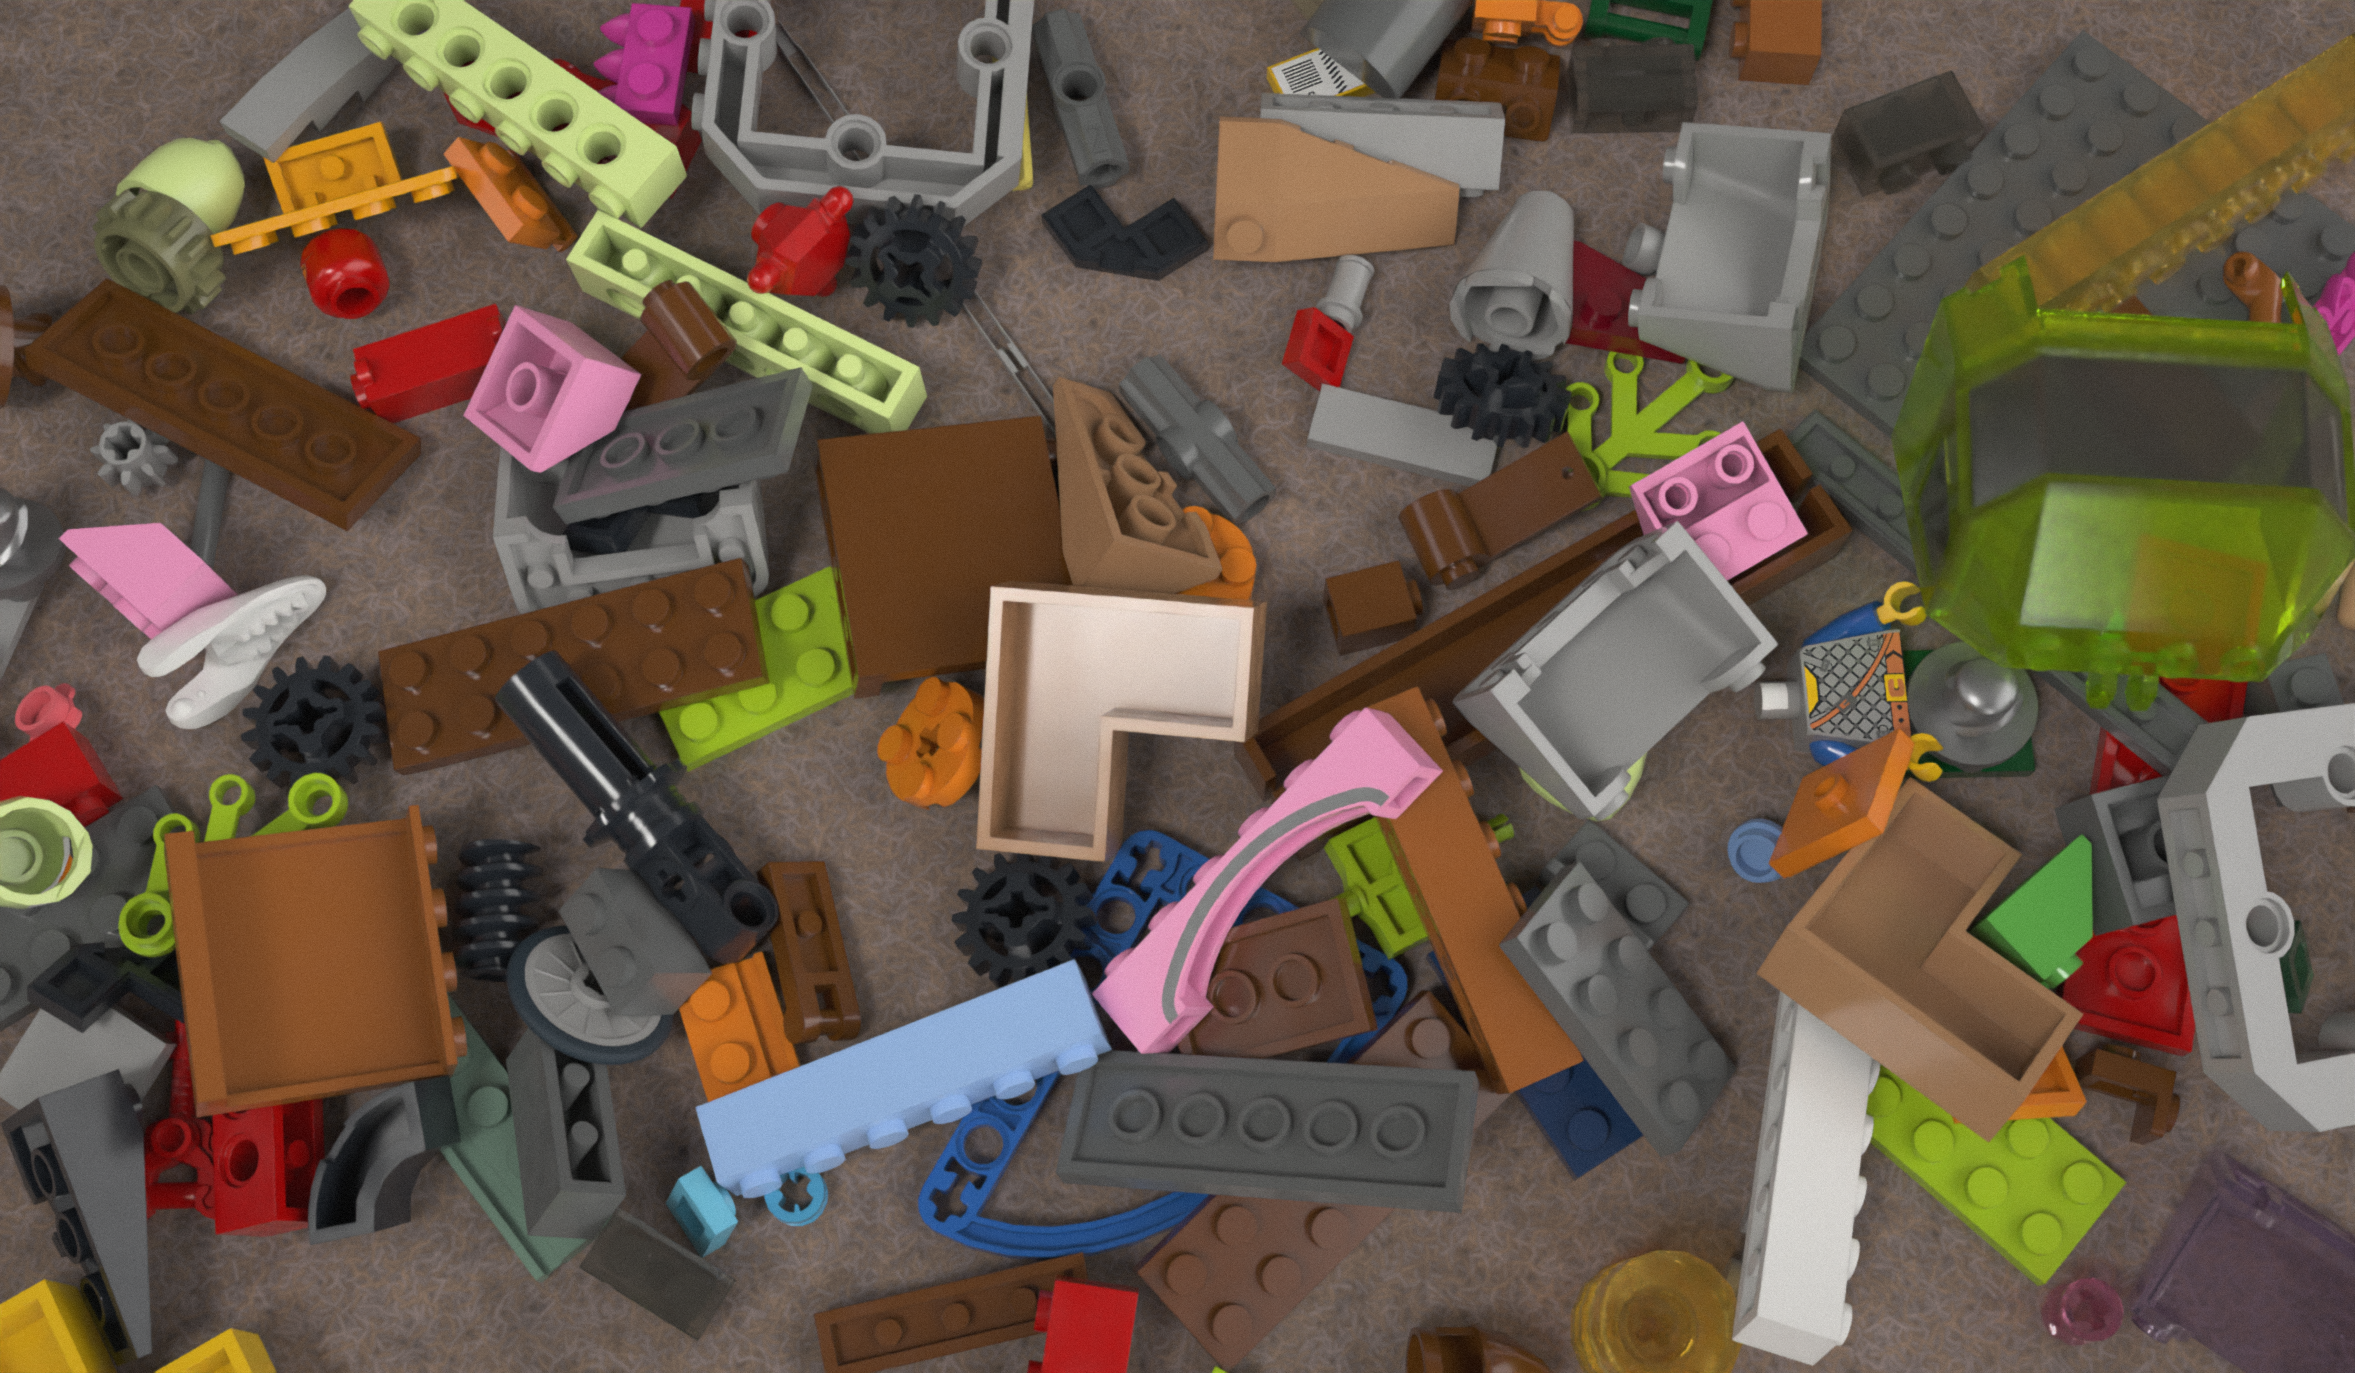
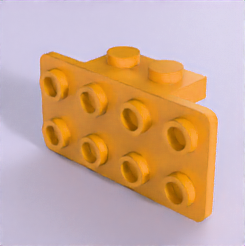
M381 121L289 147L275 163L263 157L283 214L210 235L214 247L230 243L233 254L236 255L279 241L276 230L290 226L295 238L337 225L338 222L334 214L337 212L351 209L354 220H358L396 208L393 196L411 192L414 203L449 194L455 191L452 180L460 176L456 172L455 166H449L403 179L385 125Z

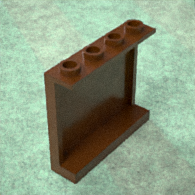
M1041 416L817 440L814 472L854 699L880 696L883 682L986 669L991 586L1008 581L1073 586L1063 555L1060 497L1056 492L1053 474L1058 473L1057 447L1053 437L1045 438Z

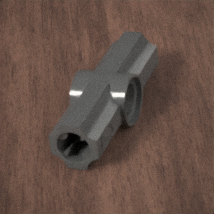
M1065 8L1047 12L1041 20L1032 24L1031 33L1054 103L1055 122L1059 129L1063 131L1079 185H1092L1094 189L1113 185L1121 176L1129 173V163L1106 95L1105 75L1096 64L1080 13H1071ZM1075 96H1084L1089 98L1084 101L1071 100V98Z
M1161 354L1154 357L1147 356L1130 369L1126 377L1119 383V393L1154 432L1160 451L1177 473L1186 480L1193 478L1225 517L1235 526L1248 522L1264 510L1265 506L1275 497L1276 488L1238 445L1236 432L1223 412L1210 400L1205 399L1201 402Z

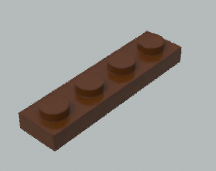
M1083 1252L816 1312L814 1313V1319L825 1373H873L1041 1334L1040 1332H1034L1040 1289L1053 1291L1057 1275L1089 1280Z

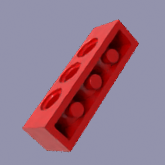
M323 1098L212 1115L215 1235L267 1237L308 1228L310 1192L319 1162L325 1159Z

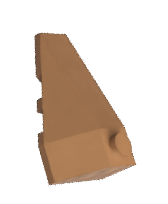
M1220 116L1213 260L1282 262L1347 254L1354 255L1455 245L1460 187L1458 183L1395 160L1385 162L1354 150V145L1334 139L1333 142L1305 133L1301 131V126L1283 119Z
M1058 377L1053 385L1062 548L1073 586L1175 594L1216 579L1223 569L1206 525L1196 512H1187L1185 514L1172 496L1177 484L1167 471L1157 472L1148 463L1141 453L1146 444L1145 439L1113 394Z

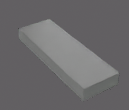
M1322 384L1307 438V447L1469 487L1490 476L1497 449L1494 440L1482 438L1476 441L1471 439L1473 429L1469 427L1453 429L1450 426L1453 415H1440L1438 411Z

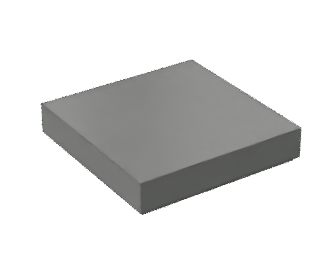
M114 1004L84 1033L77 1031L40 1008L0 1072V1098L20 1110L40 1096L119 1069L124 1084H131L142 1102L177 1044L117 1004Z

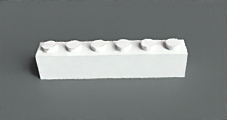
M1781 991L1776 1015L1732 1340L1813 1366L1836 1345L1841 1346L1844 1343L1852 1322V1306L1845 1303L1847 1280L1853 1275L1859 1258V1241L1852 1238L1854 1217L1859 1213L1866 1195L1867 1181L1864 1176L1859 1175L1861 1155L1866 1151L1873 1132V1117L1866 1114L1868 1095L1874 1089L1878 1079L1880 1063Z

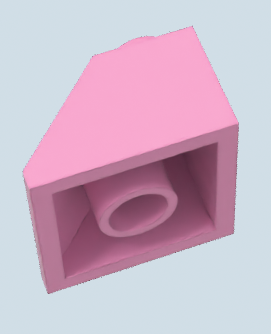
M515 305L463 416L529 470L542 473L614 431L631 399L641 374L573 323Z

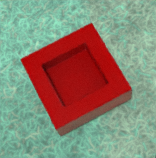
M1316 307L1297 310L1282 365L1318 391L1321 390L1322 384L1340 388L1354 336Z

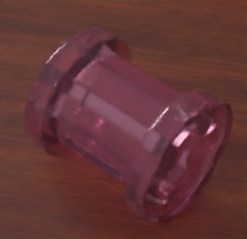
M2095 1278L2078 1279L2071 1284H2061L2049 1291L2046 1302L2041 1308L2043 1325L2053 1338L2060 1339L2070 1346L2103 1341L2113 1336L2122 1325L2124 1314L2122 1301L2115 1289L2106 1282ZM2087 1303L2091 1309L2092 1316L2077 1322L2073 1316L2072 1308Z

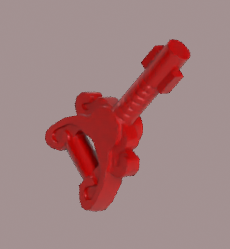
M175 1019V1032H166V1037L177 1044L168 1060H173L169 1116L166 1119L155 1121L149 1125L145 1132L146 1137H144L147 1220L156 1213V1210L195 1208L203 1216L215 1220L213 1125L206 1120L196 1118L185 1023L183 1024ZM179 1164H185L197 1169V1181L158 1183L160 1173L172 1169Z

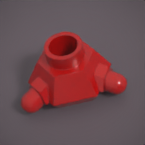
M835 186L822 198H814L807 207L786 205L783 202H776L768 206L758 216L751 231V238L758 245L756 265L747 276L749 288L757 294L775 293L801 296L817 295L820 297H827L833 294L837 287L835 275L844 267L850 238L845 214L853 206L854 199L851 191L843 186Z

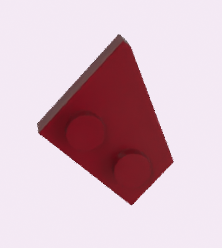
M1574 240L1573 323L1569 338L1565 343L1683 364L1686 359L1640 340L1638 327H1629L1628 312L1633 289L1643 290L1646 278L1588 245Z

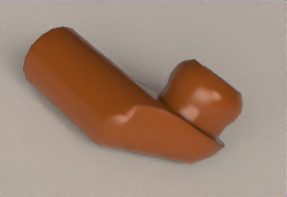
M2240 251L2230 255L2224 262L2223 280L2228 289L2249 309L2247 337L2257 342H2270L2280 337L2283 298L2281 279L2250 252Z

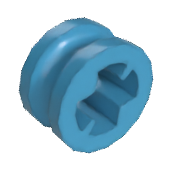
M805 1166L780 1175L782 1184L788 1179H791L794 1184H798V1176H804L811 1180L806 1190L813 1199L811 1204L804 1210L798 1204L794 1205V1212L783 1210L782 1207L787 1198L780 1191V1188L764 1195L770 1212L780 1222L790 1226H804L814 1222L823 1213L828 1202V1189L824 1179L819 1173H807Z

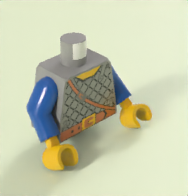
M1897 582L1887 590L1884 604L1879 601H1873L1844 613L1805 638L1801 648L1796 651L1787 664L1788 681L1756 682L1754 708L1757 719H1791L1795 750L1811 753L1815 762L1822 766H1826L1900 728L1915 743L1906 770H1910L1922 781L1931 782L1937 780L1942 773V769L1936 763L1918 764V760L1925 752H1938L1944 748L1936 738L1929 734L1920 733L1912 736L1900 629L1889 630L1891 622L1895 620L1908 626L1919 625L1925 620L1928 611L1922 606L1913 608L1905 613L1900 612L1902 600L1909 595L1917 594L1921 589L1910 582Z

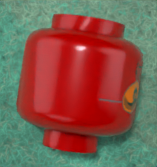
M337 228L316 236L303 249L300 259L302 274L312 302L322 313L335 318L358 319L373 312L387 297L390 287L388 273L378 246L367 234L356 229Z

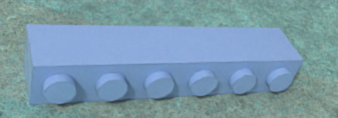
M1074 959L695 1108L717 1183L736 1196L742 1194L744 1198H756L779 1189L782 1186L781 1174L804 1166L806 1172L811 1174L828 1171L841 1165L845 1161L844 1154L867 1145L872 1149L892 1146L907 1138L909 1135L908 1129L931 1120L935 1124L956 1121L972 1111V1104L995 1095L997 1099H1010L1020 1096L1035 1086V1079L1058 1070L1062 1075L1081 1072L1098 1062L1097 1055L1112 1049L1086 977Z

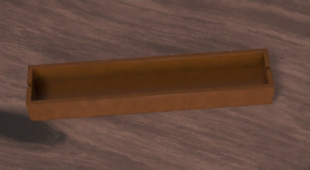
M1780 428L1758 440L1756 444L1792 505L1797 502L1813 473ZM1821 484L1809 490L1796 512L1808 534L1727 580L1747 606L1752 605L1833 559L1853 531ZM1636 509L1259 719L1258 732L1246 742L1235 741L1234 756L1261 800L1265 802L1272 798V805L1286 791L1284 782L1289 774L1303 762L1309 759L1315 760L1333 742L1330 739V734L1345 716L1417 686L1424 701L1430 698L1433 699L1443 716L1447 734L1442 736L1441 739L1451 762L1458 759L1464 767H1467L1497 750L1498 748L1466 720L1452 703L1453 699L1605 560L1629 542L1644 535ZM1371 813L1332 828L1304 845L1294 854L1300 862L1323 849L1329 839L1375 816Z

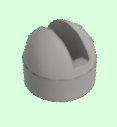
M1639 223L1627 241L1622 265L1640 275H1655L1666 233L1653 226Z

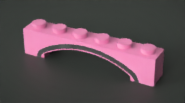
M1365 707L1362 711H1354L1344 717L1330 734V739L1333 742L1315 760L1309 759L1303 762L1289 774L1284 782L1286 791L1271 807L1261 808L1249 816L1239 828L1238 835L1241 838L1225 855L1220 854L1211 858L1196 872L1193 877V882L1196 885L1180 902L1175 901L1162 908L1150 921L1148 928L1151 932L1136 948H1129L1121 952L1108 964L1104 971L1107 978L1092 995L1141 1054L1170 1053L1214 1007L1206 998V993L1214 964L1224 940L1239 913L1252 895L1285 860L1321 834L1352 819L1370 813L1374 816L1397 819L1443 772L1389 713Z

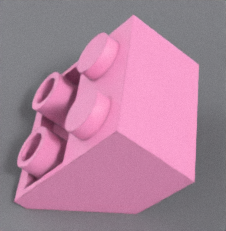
M1743 421L1629 486L1644 535L1678 521L1726 580L1731 579L1808 534Z
M161 523L68 529L59 538L78 556L69 566L150 639H153L168 627L199 608L237 596L199 556Z

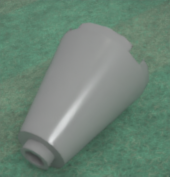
M1531 191L1521 195L1456 285L1449 303L1450 317L1459 334L1471 343L1474 335L1482 341L1491 343L1489 346L1490 351L1498 352L1501 344L1508 345L1510 351L1511 349L1520 352L1528 350L1532 352L1531 360L1545 359L1554 353L1557 345L1561 342L1565 344L1569 338L1573 323L1574 214L1572 208L1564 199L1550 191Z

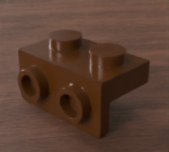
M1462 38L1458 41L1445 39L1442 47L1434 100L1501 103L1505 117L1504 136L1544 142L1549 137L1558 92L1560 55L1548 54L1545 50L1533 46H1522L1517 49L1490 46L1487 42L1477 38Z

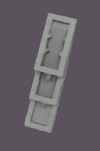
M348 8L305 39L266 73L219 122L227 135L272 163H275L307 125L320 132L352 95L365 102L400 61L391 55L386 60H383L361 42L357 35L361 28L350 8ZM426 30L419 32L417 35L425 33Z

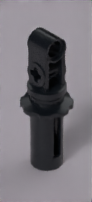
M556 650L537 657L520 669L502 686L495 696V702L594 816L595 820L588 827L586 836L583 838V841L589 848H595L611 840L618 844V848L625 853L623 862L632 872H639L651 886L658 900L675 914L697 940L705 954L715 961L726 964L742 960L777 922L779 914L778 905L772 893L758 882L736 856L731 845L722 836L717 834L703 818L704 811L695 801L686 802L687 799L682 794H679L676 786L687 770L684 762L681 759H676L657 768ZM708 854L714 855V858L707 863L703 862ZM683 880L684 883L681 889L676 890L674 886Z

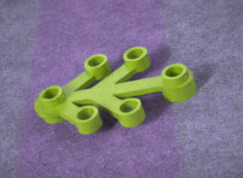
M1610 351L1604 366L1605 375L1611 382L1610 438L1593 452L1591 419L1599 405L1598 392L1592 385L1585 382H1576L1569 385L1566 390L1572 391V396L1581 395L1587 398L1590 402V407L1586 410H1577L1569 403L1565 417L1567 419V431L1571 434L1603 497L1632 498L1629 486L1650 475L1612 470L1626 457L1676 460L1721 434L1714 430H1706L1698 435L1657 433V431L1703 392L1713 394L1727 389L1733 382L1734 377L1720 372L1721 376L1718 378L1709 377L1700 371L1702 364L1688 359L1686 374L1636 415L1637 380L1644 365L1643 357ZM1621 358L1627 359L1633 364L1634 371L1622 373L1615 368L1613 362ZM1602 500L1594 503L1593 505L1585 508L1582 511H1588L1595 508L1601 503Z
M312 773L305 775L297 780L290 789L288 795L289 810L252 836L334 827L344 818L347 812V794L333 778L326 774ZM226 774L220 776L212 783L209 790L212 810L204 842L235 838L239 818L252 809L256 798L255 791L242 777L235 774ZM232 787H241L239 800L232 805H224L223 797L226 791ZM331 796V808L322 815H314L313 807L315 802L321 797ZM168 814L156 823L153 830V839L157 846L146 892L130 899L124 905L119 916L118 929L121 940L126 947L141 956L158 957L176 948L164 858V834H168L175 827L183 825L186 831H194L195 843L200 842L198 826L182 814ZM157 915H164L165 924L156 935L149 936L147 933L149 921Z

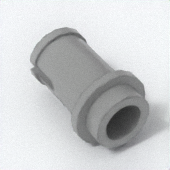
M1347 254L1340 256L1339 260H1337L1336 270L1327 295L1317 302L1316 308L1351 333L1353 329H1356L1361 324L1363 315L1360 306L1375 270L1373 265L1364 258Z

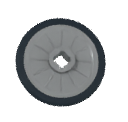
M567 925L554 926L533 933L518 945L510 958L507 968V987L517 1013L530 1030L540 1039L568 1056L595 1064H627L650 1056L663 1045L669 1036L674 1014L616 1015Z

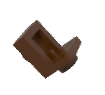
M2101 1045L2100 1049L2096 1048L2076 1059L2074 1073L2081 1088L2136 1103L2130 1142L2146 1145L2162 1138L2165 1132L2169 1133L2173 1129L2180 1109V1096L2173 1093L2176 1071L2142 1062V1054L2140 1052L2119 1045Z

